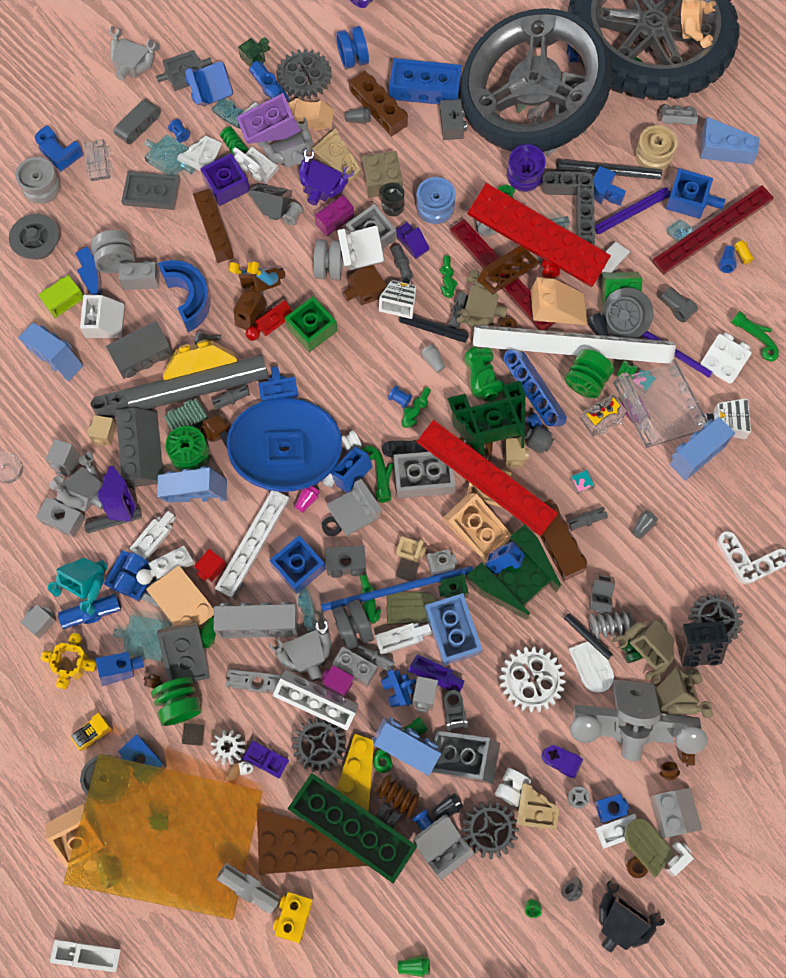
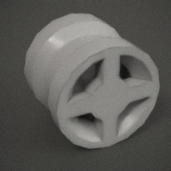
M578 786L569 791L567 800L571 807L580 809L589 803L590 795L587 789Z

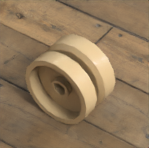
M660 125L650 126L643 130L635 150V159L638 165L645 168L661 169L662 171L668 168L677 149L678 140L675 133L671 129Z

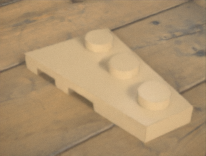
M336 128L312 148L314 156L326 166L342 172V176H344L345 167L349 166L346 169V174L351 175L354 170V175L348 178V184L361 174L359 165L348 151L345 142L340 138Z

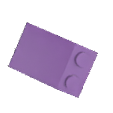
M284 93L237 116L247 144L286 139L301 131Z

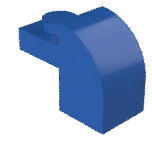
M599 166L594 176V199L600 204L606 199L612 204L621 206L626 190L612 185L616 173L602 166Z

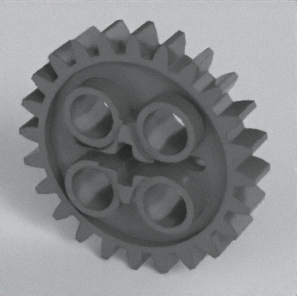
M298 49V54L292 51L291 57L286 55V60L281 59V64H278L277 80L285 93L288 92L289 97L295 94V99L301 96L302 100H304L305 96L311 99V95L317 97V92L323 94V89H328L327 84H331V66H329V61H325V56L320 57V52L314 54V50H311L310 53H307V49H305L304 53H301L300 49Z

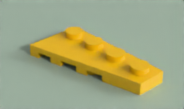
M354 734L336 790L369 812L374 745L372 739Z

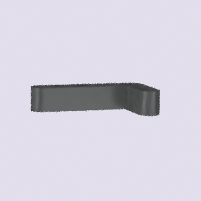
M549 171L544 173L541 183V191L544 194L576 195V235L594 245L593 176L587 172Z

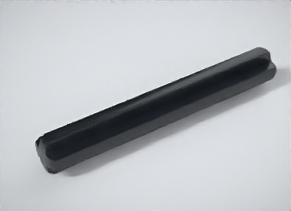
M414 315L412 319L399 316L400 323L466 343L469 337L468 332Z

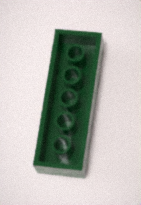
M313 773L310 774L287 808L393 884L417 849L414 843Z

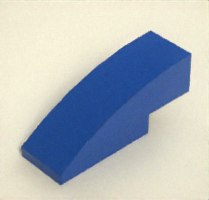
M87 246L75 253L82 266L77 272L91 295H102L100 273L95 267L94 258Z

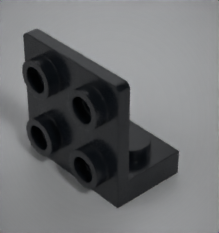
M724 622L683 624L682 630L686 647L682 666L696 667L699 665L716 666L722 664L729 644Z

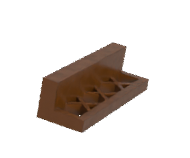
M518 246L484 267L477 281L493 295L537 267L540 262L530 254V251L522 246ZM526 258L532 264L523 263V259ZM512 266L520 267V271L512 270ZM500 274H507L509 278H502ZM488 281L497 282V286L493 287Z

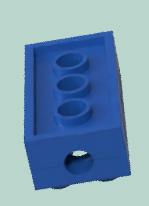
M394 58L389 96L398 101L440 105V101L457 100L459 97L462 65Z

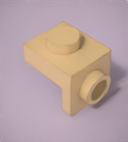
M401 536L395 556L418 563L419 558H423L426 551L424 540L420 539L418 542Z

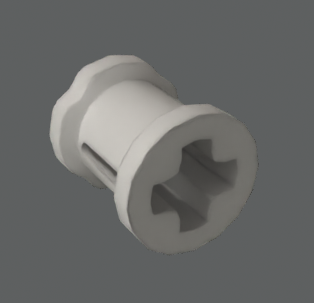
M290 202L286 214L282 215V220L291 226H295L297 218L304 212L303 207L296 202Z

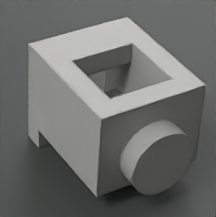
M450 549L427 554L426 559L431 576L455 569L454 565L457 564L455 553H450ZM440 559H446L445 563L439 562Z

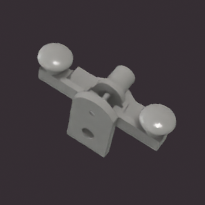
M614 680L613 693L616 709L583 705L574 706L570 733L575 740L581 743H591L597 740L599 736L613 737L622 744V757L630 761L640 760L643 746L653 741L673 743L674 737H676L677 747L687 754L701 752L708 743L707 734L701 729L699 717L660 713L655 686L652 683Z

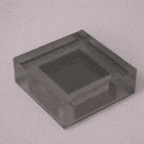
M401 557L395 577L409 582L414 581L420 563Z
M184 723L182 745L203 746L205 725Z

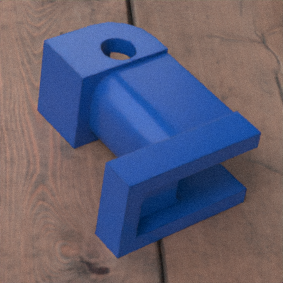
M48 125L35 134V141L39 145L40 151L60 172L84 155L76 141L64 148Z

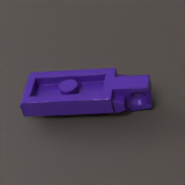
M418 654L408 672L416 676L438 680V686L450 691L456 690L459 693L465 682L452 674V670Z

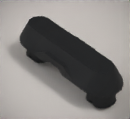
M417 440L387 441L382 446V452L387 457H394L397 454L428 451L416 442Z

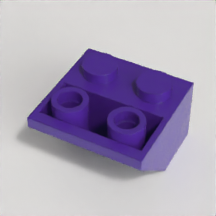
M109 466L107 473L104 475L102 488L98 491V499L109 520L132 521L137 505L127 483L114 466Z

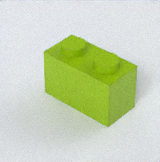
M69 275L59 279L57 283L44 289L38 295L54 318H57L83 300L81 290Z

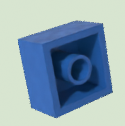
M300 535L269 560L271 567L296 595L326 570L325 563Z

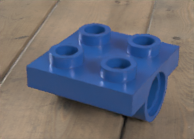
M122 550L104 585L140 602L149 584H140L136 576L142 569L150 570V562L135 553H128Z

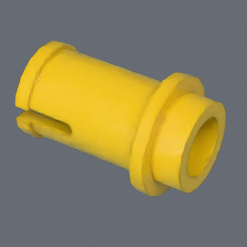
M742 240L736 243L734 247L735 252H738L743 264L746 265L755 258L747 247L748 243Z

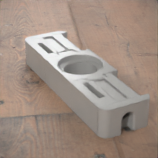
M229 670L226 687L230 689L231 686V688L245 689L250 692L268 693L269 691L274 693L282 675ZM257 677H261L264 680V684L260 688L253 686V680Z

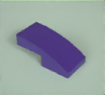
M253 740L242 758L278 779L289 762L288 759Z

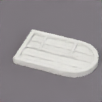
M589 642L568 649L581 681L588 690L602 693L611 687L614 680L612 667L609 661Z

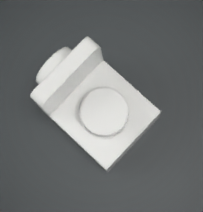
M675 842L672 845L680 856L675 855L668 861L669 867L666 871L670 876H676L694 859L690 855L692 852L689 847L679 842Z

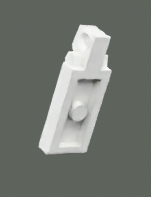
M167 511L162 518L154 519L130 547V550L148 560L173 528L171 525L176 517Z
M411 623L377 634L375 637L380 653L384 655L418 644L423 641L424 636L432 633L429 624L419 627L418 623Z

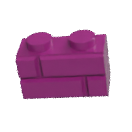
M342 195L337 201H333L315 214L316 226L325 236H329L354 218V207Z

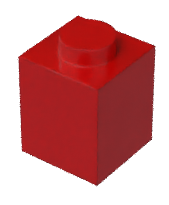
M208 549L194 567L197 571L196 575L205 582L207 579L212 583L227 565L220 556L211 549Z

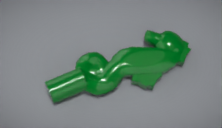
M445 255L443 266L440 268L441 274L445 275L443 278L444 286L440 289L445 297L451 299L454 296V290L458 283L451 278L454 274L453 268L450 266L451 257Z
M425 387L421 396L414 400L413 408L404 409L403 421H401L402 427L411 428L414 424H417V420L414 418L420 414V408L427 407V398L431 393L429 388Z
M367 575L359 577L363 587L361 594L375 590L370 585ZM375 599L364 602L362 608L369 619L368 621L375 624L380 620L381 609L375 612Z

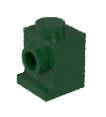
M462 574L457 577L441 580V585L438 586L440 597L446 599L463 593L464 597L468 598L469 592L465 575ZM455 585L457 588L455 590H451L449 586Z

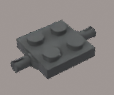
M193 50L163 60L165 73L157 75L156 79L158 83L168 80L172 84L174 91L189 87L186 81L187 75L185 70L190 68L199 70L212 65L211 58L200 60Z

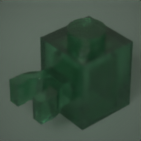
M264 37L257 44L250 38L238 47L240 58L249 67L256 61L266 62L264 53L270 50V47L267 45L269 40Z

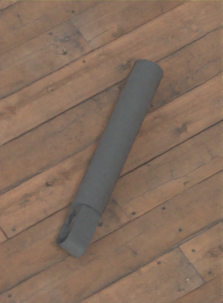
M259 354L237 360L234 363L97 396L92 399L90 405L96 416L116 418V410L128 408L148 410L268 378L263 356Z

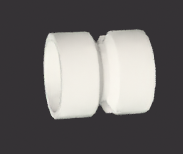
M508 768L502 778L504 783L499 784L494 795L518 808L522 784L530 785L531 780L525 775Z

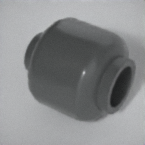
M536 426L534 429L530 428L525 436L527 447L540 454L544 451L548 452L554 441L552 433L541 426Z

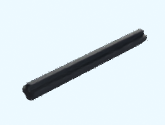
M562 159L558 161L557 166L558 170L595 174L599 166L615 172V176L660 180L662 177V170L655 168Z

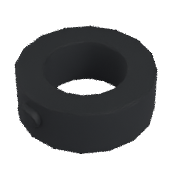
M333 516L327 517L322 522L323 532L327 536H336L342 531ZM328 523H336L337 528L334 531H329L326 528Z

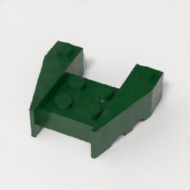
M520 381L502 385V400L470 407L466 393L447 398L448 413L453 427L481 456L484 457V444L516 436L521 448H524L526 394Z
M524 524L510 536L508 542L513 541L525 554L520 567L514 569L511 565L495 577L481 562L467 575L466 581L480 596L492 600L495 604L503 606L515 615L527 620L530 612L525 606L548 585L557 593L561 583L538 537Z

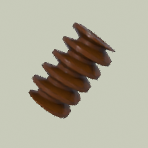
M390 773L383 779L374 794L380 791V799L387 796V804L394 800L393 808L395 809L401 805L400 813L408 810L407 818H409L420 802L418 800L420 793L418 792L412 796L413 788L405 791L406 783L398 786L399 779L396 778L394 781H391L392 774Z

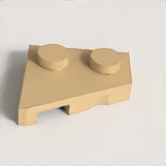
M523 783L517 824L557 830L559 808L550 803L542 794L536 792L531 785Z

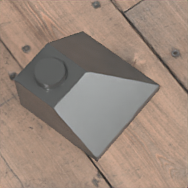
M258 183L249 190V195L263 215L269 216L272 220H279L283 214H286L292 190Z

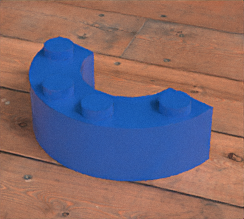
M169 260L158 263L168 288L179 287L189 292L188 299L183 305L178 307V311L187 332L196 329L207 317L211 305V297L205 278L197 268L183 261Z

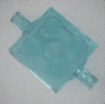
M167 134L157 144L149 139L144 142V145L151 149L144 156L145 161L166 175H176L182 170L191 175L194 173L195 168L177 160L180 153L183 154L189 148Z
M131 615L126 631L114 629L113 637L124 638L122 653L128 652L129 656L132 657L142 656L143 659L162 662L163 656L157 630L168 628L171 623Z

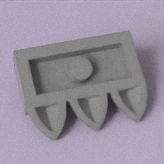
M667 104L662 106L660 114L662 122L666 124L682 123L683 125L697 124L698 115L694 107L688 106L684 109L676 105L672 109Z

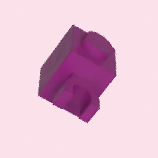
M332 665L331 669L327 668L322 676V680H324L323 686L344 698L355 681L352 675Z

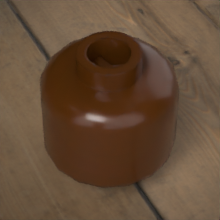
M220 415L204 419L202 426H200L205 440L210 442L220 440L219 434L225 430L228 433V429H230L228 420L226 418L223 419Z

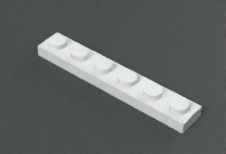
M277 491L270 492L217 583L216 591L231 599L234 598L290 500L289 497Z

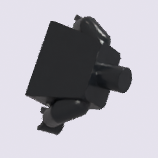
M611 880L608 881L605 885L606 892L599 905V923L602 925L601 932L607 936L602 942L603 948L612 953L617 945L624 950H628L630 947L636 948L647 944L657 931L656 927L662 926L665 923V919L663 918L657 923L655 917L658 913H653L650 917H647L617 894L614 897L613 894L619 890V884H617L615 890H611L609 888Z

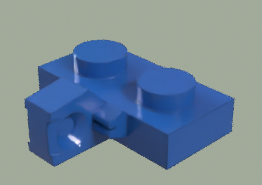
M278 366L271 367L272 378H268L267 382L258 383L261 401L298 397L295 377L285 378V376H280Z

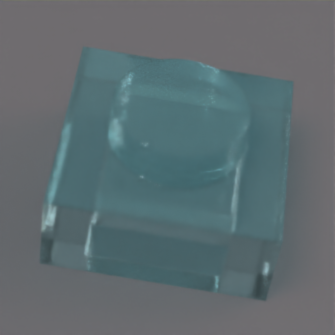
M681 219L666 229L667 234L678 242L693 232L692 227Z

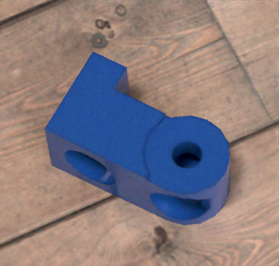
M512 541L492 551L488 556L485 566L493 574H499L502 569L511 565L516 569L522 565L525 554Z

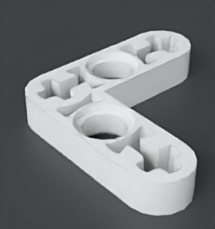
M723 532L717 539L718 547L742 584H751L786 566L785 549H778L751 562L737 537L732 532ZM726 538L730 539L731 542L724 544L723 540ZM733 547H736V549H733L730 553L728 552L730 548L732 549ZM732 554H740L742 561L740 563L734 562ZM778 556H784L785 559L783 561L773 563ZM759 563H767L769 570L766 572L762 571L759 568ZM755 570V573H753L749 578L743 577V574L745 572L749 573Z

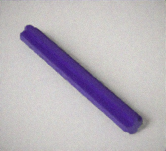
M664 187L595 224V233L601 234L670 196V191L667 187Z

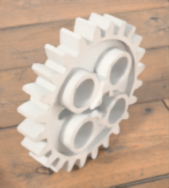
M525 647L523 654L517 650V657L511 654L509 656L511 662L505 660L504 664L508 668H501V672L505 674L499 677L500 680L505 681L500 684V688H506L503 696H510L507 701L508 703L513 700L515 701L514 708L521 705L522 712L527 707L529 713H532L533 708H536L537 712L540 713L542 706L547 711L549 709L548 703L552 706L556 704L553 698L557 700L561 698L557 692L564 691V688L560 687V685L565 684L566 681L560 679V677L564 676L565 672L558 671L562 665L554 664L557 658L551 660L549 658L551 652L543 655L542 648L539 653L536 652L535 647L532 648L531 652ZM533 662H538L541 665L542 669L540 671L533 670L531 664ZM523 664L527 665L529 673L523 667ZM521 671L524 678L517 680L513 672ZM530 676L537 679L535 685L541 692V696H538L534 683L528 682ZM541 681H549L551 688L544 689L541 686ZM530 689L533 692V697L526 698L523 695V690Z

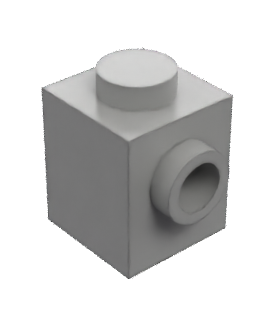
M36 605L26 612L25 617L20 623L40 639L56 620L51 617L54 613L46 606L41 608Z

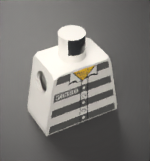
M402 279L401 282L391 281L380 296L379 311L412 319L416 286L411 285V281L408 279Z
M748 399L718 403L714 413H705L704 415L705 424L711 419L714 421L720 417L735 432L734 438L746 439L751 433Z

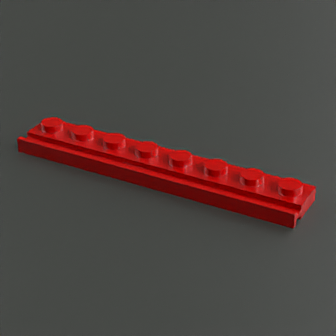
M435 420L429 424L421 437L416 441L420 446L539 536L543 534L558 514Z

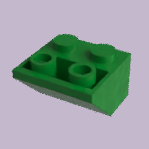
M639 272L602 273L601 293L603 305L608 296L616 290L634 288L642 292L643 278Z

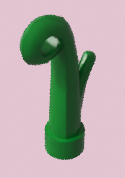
M739 311L730 323L740 327L766 346L762 350V356L765 360L770 362L777 360L779 357L778 346L765 333L772 332V329L751 321L744 313Z
M371 445L362 447V451L372 453L369 456L370 461L375 459L377 491L375 493L377 502L386 503L391 501L389 482L393 464H389L386 470L382 454L376 447Z
M420 717L403 727L405 730L409 727L420 735L428 731ZM379 748L374 754L373 766L378 772L386 773L392 767V760L386 755L387 752ZM380 759L387 761L384 767L380 766Z

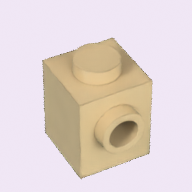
M94 415L92 425H89L87 433L94 445L100 447L105 445L111 446L117 425L113 418Z
M508 438L505 440V466H510L513 469L521 468V466L525 465V461L529 460V449L525 448V445L524 448H521L518 438Z

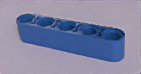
M508 350L504 355V362L516 381L521 382L526 396L544 423L550 427L563 426L567 420L565 412L523 351ZM515 355L517 356L516 362H514ZM526 369L527 374L524 377V370ZM536 384L537 389L534 392L533 387ZM546 399L547 404L544 407L543 402ZM555 414L557 416L556 422H554L553 416Z

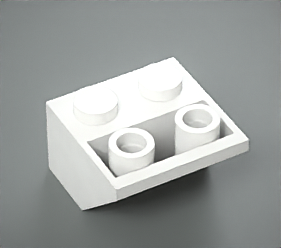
M83 295L80 329L85 338H122L125 305L103 295Z

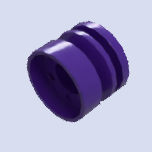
M525 144L518 146L512 151L509 156L506 176L509 184L514 189L528 192L533 191L540 185L546 165L545 155L541 149L534 145Z

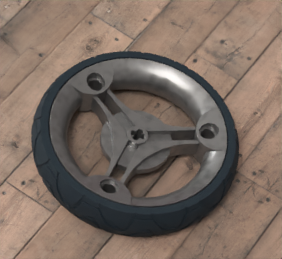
M539 8L511 15L490 28L478 40L468 56L461 77V99L464 112L474 129L488 142L501 149L513 151L520 145L529 144L545 152L561 147L581 135L596 120L600 111L604 108L612 82V63L609 51L602 37L592 25L569 12L558 9ZM558 40L572 46L583 59L586 71L585 82L577 85L575 88L562 82L559 66L555 61L547 57V46L554 44ZM526 42L530 45L526 59L513 69L509 82L493 93L486 90L489 74L499 58L520 43ZM536 48H541L540 56H535ZM560 91V92H562V93L568 95V97L566 98V97H564V96L558 94L557 92ZM546 102H554L567 108L559 116L538 124H517L500 117L501 111L519 103L536 106Z

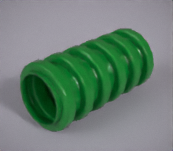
M232 127L222 130L220 137L234 156L233 149L235 147L244 154L248 152V148L245 147V144Z

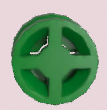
M624 360L616 377L624 378L626 382L630 383L638 366H631Z

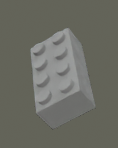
M262 602L260 605L240 603V606L222 603L220 606H214V632L219 639L298 637V611L296 605L292 604V602H280V605H272L270 602Z

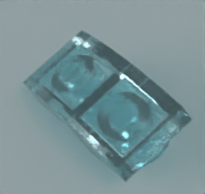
M227 99L219 100L211 109L212 112L227 123L241 129L237 116L241 115L244 110L236 108L232 101Z
M302 590V596H298V607H301L302 614H308L304 616V627H307V631L310 633L316 630L315 611L307 590Z

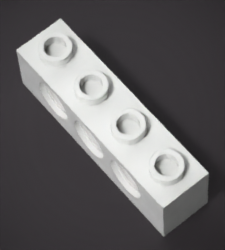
M284 670L273 694L274 697L345 730H348L358 707V703Z

